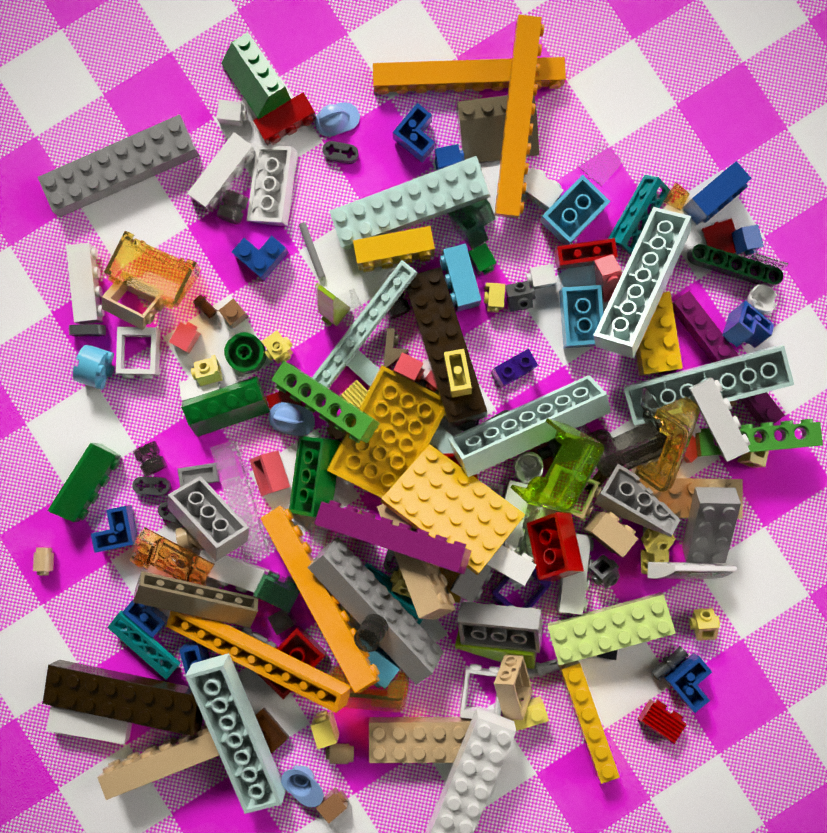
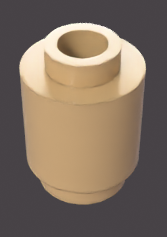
M36 547V552L33 554V571H37V575H49V571H53L54 566L52 548Z
M344 743L330 745V747H326V760H329V764H349V762H354V746Z

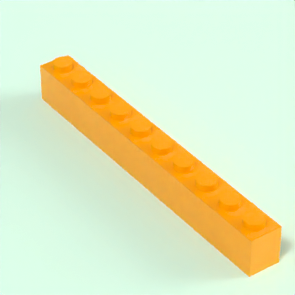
M518 14L516 20L494 216L517 219L520 214H523L524 202H521V197L526 192V182H523L524 175L528 173L529 163L525 162L526 155H530L531 143H528V136L532 135L533 123H530V118L535 113V104L532 101L533 96L537 94L538 84L534 83L535 76H539L540 64H537V57H540L542 52V44H539V39L544 34V24H541L542 17Z
M565 57L537 58V64H540L539 76H535L534 83L538 84L537 89L542 87L558 89L564 86L566 80ZM512 58L373 63L374 92H378L381 95L388 94L389 92L406 94L408 91L426 93L433 90L438 93L445 92L446 90L463 92L465 89H473L474 91L492 89L500 91L504 88H509Z
M279 506L261 517L260 519L354 693H361L380 681L378 677L380 672L374 663L371 664L368 659L370 654L364 645L361 646L357 630L351 628L349 615L345 610H341L340 602L307 568L314 560L311 555L312 549L308 542L303 541L301 537L303 532L298 525L295 526L292 521L294 519L292 512Z
M170 610L166 624L167 628L221 655L229 653L232 661L335 713L347 705L352 690L350 685L221 621Z

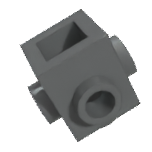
M528 281L505 285L506 299L510 312L533 308V299H536L534 288H530Z
M604 554L589 566L592 573L591 579L598 586L601 584L605 589L616 584L620 577L617 563L612 559L609 560Z

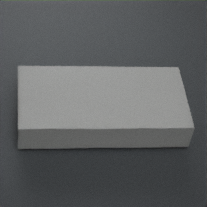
M217 463L177 468L180 487L199 476L207 483L220 482Z

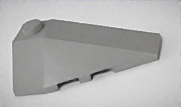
M617 464L594 504L608 512H612L616 516L671 537L680 519L664 502H660L653 495V491L650 488H646L639 481L640 478L635 473Z

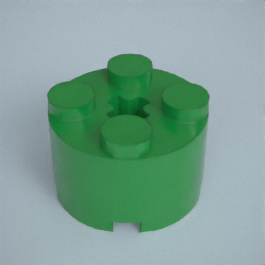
M241 332L227 341L224 349V356L228 364L233 369L245 374L259 371L267 357L265 354L266 348L262 341L247 332ZM247 349L250 353L249 355H246L245 358V356L242 355V352H245Z

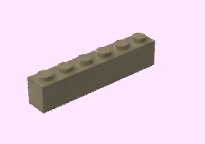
M141 571L136 584L133 598L134 603L248 628L251 627L258 612V597Z

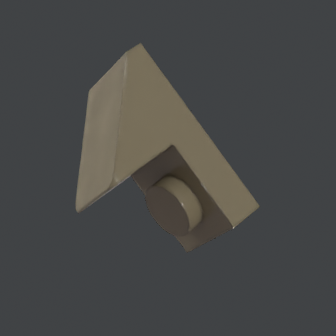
M387 328L384 366L386 368L396 363L402 352L405 354L409 352L408 349L394 348V345L398 346L399 334H395V329Z

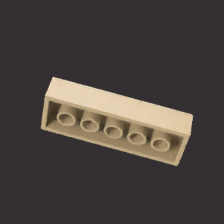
M640 478L639 480L646 488H650L653 491V495L660 502H664L678 518H688L695 487L736 488L741 502L737 519H743V479Z
M384 504L377 506L381 518L393 520L392 524L399 526V523L411 526ZM411 526L410 530L417 532V529ZM394 551L418 618L436 620L455 611V601L446 587L447 580L441 574L440 566Z
M370 717L369 763H454L472 719L461 717Z
M205 724L193 736L182 734V737L179 739L172 737L165 740L161 746L157 747L155 744L146 748L145 752L141 754L134 752L121 762L120 759L114 760L102 769L103 772L97 778L104 797L108 800L219 756V753Z

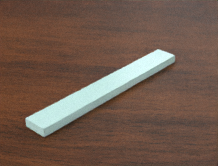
M403 260L400 261L313 375V379L328 389L331 387L418 274L417 271Z
M359 350L347 365L368 386H371L379 371V368ZM439 424L430 443L443 454L453 453L448 439L453 436Z

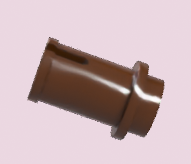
M199 295L193 301L194 307H198L208 319H211L218 310L206 300V296Z

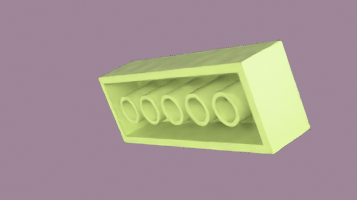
M662 592L547 624L559 665L676 634L666 599Z

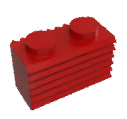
M650 699L637 719L675 744L687 725L682 720L684 717L674 710L672 713L666 710L667 705L657 699L654 702Z

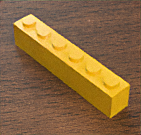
M574 661L558 665L597 778L601 784L620 778L580 662Z

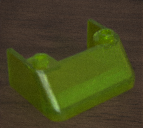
M547 418L545 422L557 430L555 439L562 444L545 477H534L530 480L527 488L512 485L510 488L528 504L566 513L575 506L603 455L604 446L596 439L568 424Z

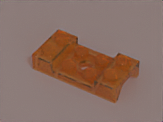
M146 527L137 536L130 559L136 566L146 570L152 565L175 579L207 586L205 584L215 565Z

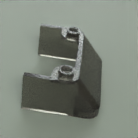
M647 388L643 389L641 400L645 424L614 438L604 429L591 432L586 424L575 430L574 437L600 473L606 477L611 476L617 464L630 470L663 456L672 449V438L663 411Z

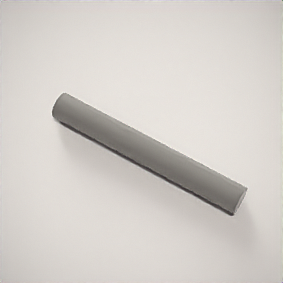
M306 222L300 223L299 228L318 279L323 278L325 274Z

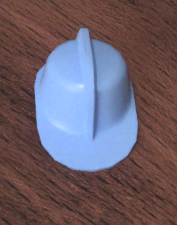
M343 102L326 105L317 114L315 126L323 136H335L355 128L359 123L360 114L358 109L351 103Z
M281 402L275 404L269 412L270 425L280 433L304 436L311 432L315 425L313 413L300 405Z
M295 765L292 769L283 773L281 777L282 786L301 804L307 807H317L321 804L324 797L323 790L315 781V776L310 768Z

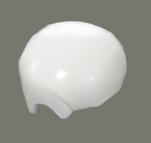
M758 284L750 291L747 302L761 314L768 315L777 306V303H775L777 294L771 287L765 284Z
M534 452L519 454L514 463L517 479L523 483L531 484L537 482L542 476L544 465L538 454Z

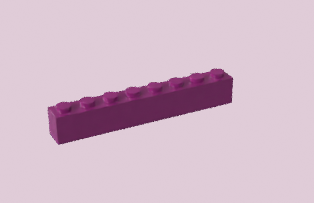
M690 290L672 303L674 314L712 363L739 356L731 344L722 336V332ZM767 392L740 399L759 425L760 423L773 422L774 424L785 416Z
M330 500L329 504L321 502L315 525L457 573L465 574L472 550L466 549L467 544L459 541H454V544L447 542L448 538L437 534L435 538L428 536L429 532L422 529H417V532L410 530L411 526L399 523V526L392 524L393 520L384 517L378 520L375 519V514L366 511L362 515L357 513L358 509L347 506L346 509L341 508V503Z

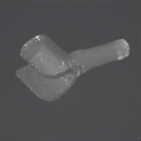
M525 528V550L527 554H533L528 528Z

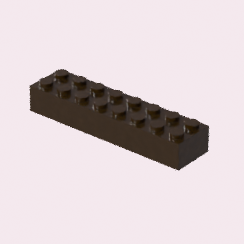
M438 267L418 273L408 285L406 291L448 426L452 428L486 418L487 408L442 269ZM464 349L472 394L451 397L444 352Z
M57 660L48 664L42 704L193 736L201 730L203 716L189 686L65 660Z

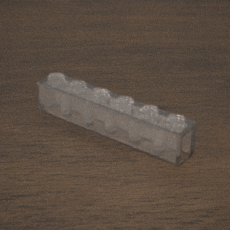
M230 441L210 447L227 504L249 527L248 542L240 546L244 560L269 553L271 543L263 532L265 526L257 512L260 510L257 499L254 500L252 492H254L253 484L247 479L246 474L249 473L247 464L242 462L240 456L243 455L240 443L237 444L236 441Z

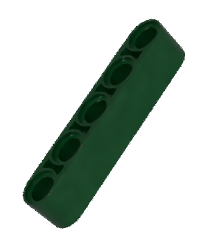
M704 244L694 246L687 253V259L693 265L757 285L765 284L773 287L781 283L784 277L781 269ZM695 250L701 253V259L695 256ZM713 256L719 258L720 264L713 262ZM732 262L738 265V270L732 268ZM750 268L756 270V276L750 273ZM769 273L774 275V282L770 281Z

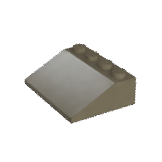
M508 95L457 102L456 111L460 141L465 160L477 156L480 163L501 160ZM533 96L532 101L535 104V113L530 118V123H533L532 135L528 136V143H531L530 155H526V157L540 154L535 96Z

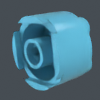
M84 345L76 358L79 360L78 367H73L74 381L103 390L107 378L111 377L114 373L115 367L112 366L114 353L94 346Z

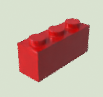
M303 92L259 120L256 118L253 121L268 146L269 144L274 145L278 143L285 135L289 136L296 133L298 128L303 125L308 126L312 124L317 117Z
M615 238L557 246L554 251L557 270L594 265V260L612 254L615 259L618 258Z

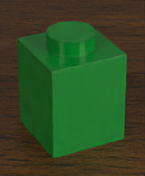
M486 242L468 252L471 263L478 275L482 273L487 275L494 271L493 267L496 266L497 262Z

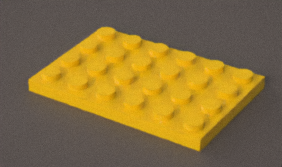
M381 365L359 407L360 410L380 422L379 426L368 443L363 441L357 443L349 438L350 433L346 432L327 468V471L380 498L390 490L428 447L445 414L438 394ZM356 419L352 421V427L356 424Z
M430 444L381 499L382 504L415 529L429 532L428 536L435 538L437 534L448 538V543L454 544V541H459L467 544L466 549L472 550L467 568L477 576L525 516L523 512L474 476L468 477L462 467Z

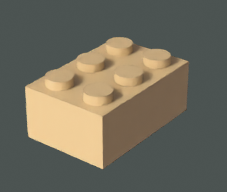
M604 510L602 512L595 511L582 528L611 553L624 557L639 539L634 535L636 531L630 526L620 524L618 522L620 519L615 514L608 511L605 512Z

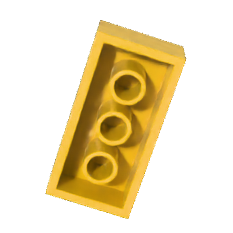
M431 226L353 240L359 271L363 270L364 273L372 272L377 267H382V269L392 268L393 264H398L401 260L408 265L412 264V261L419 259L420 262L429 261L431 257H434L435 253Z
M663 292L637 349L636 359L639 376L683 369L670 292Z

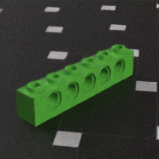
M284 360L271 379L277 384V389L284 393L288 391L291 393L290 398L299 403L301 401L306 403L305 408L313 413L315 411L319 412V417L328 423L330 420L334 422L336 429L343 433L347 431L350 433L349 438L357 443L360 441L368 443L380 422ZM297 380L296 385L293 387L294 381ZM311 390V394L307 397L308 391ZM326 399V403L322 407V402ZM339 409H341V413H340V415L337 417V415H336V414H337V411H338ZM356 419V424L352 427L351 423Z
M813 418L802 419L800 424H793V420L780 421L781 425L773 426V422L760 423L761 427L753 428V424L741 425V429H739L741 434H746L751 444L748 446L749 452L823 446L821 422H813ZM701 428V432L695 433L697 457L722 455L718 446L714 444V438L709 428ZM797 428L802 432L800 439H797L794 434ZM777 430L782 434L780 441H777L774 437V433ZM756 432H759L762 435V440L760 443H757L754 440V435Z

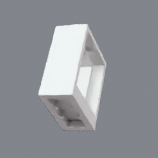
M117 327L116 374L122 375V378L134 379V375H141L142 379H153V376H159L161 330L156 327H145L143 330L138 327ZM125 337H151L150 369H124Z
M470 664V667L465 666L459 712L461 718L472 719L476 708H479L466 706L470 674L496 677L500 667L490 666L489 669H485L478 664ZM497 693L494 709H480L501 716V707Z

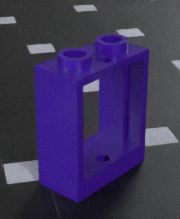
M528 348L493 368L491 374L501 389L533 371L539 365Z
M534 569L531 576L538 581L536 569ZM506 575L501 578L490 592L494 595L492 599L499 605L514 606L499 593L501 588L510 579ZM538 581L541 585L522 608L533 607L551 586L552 582Z

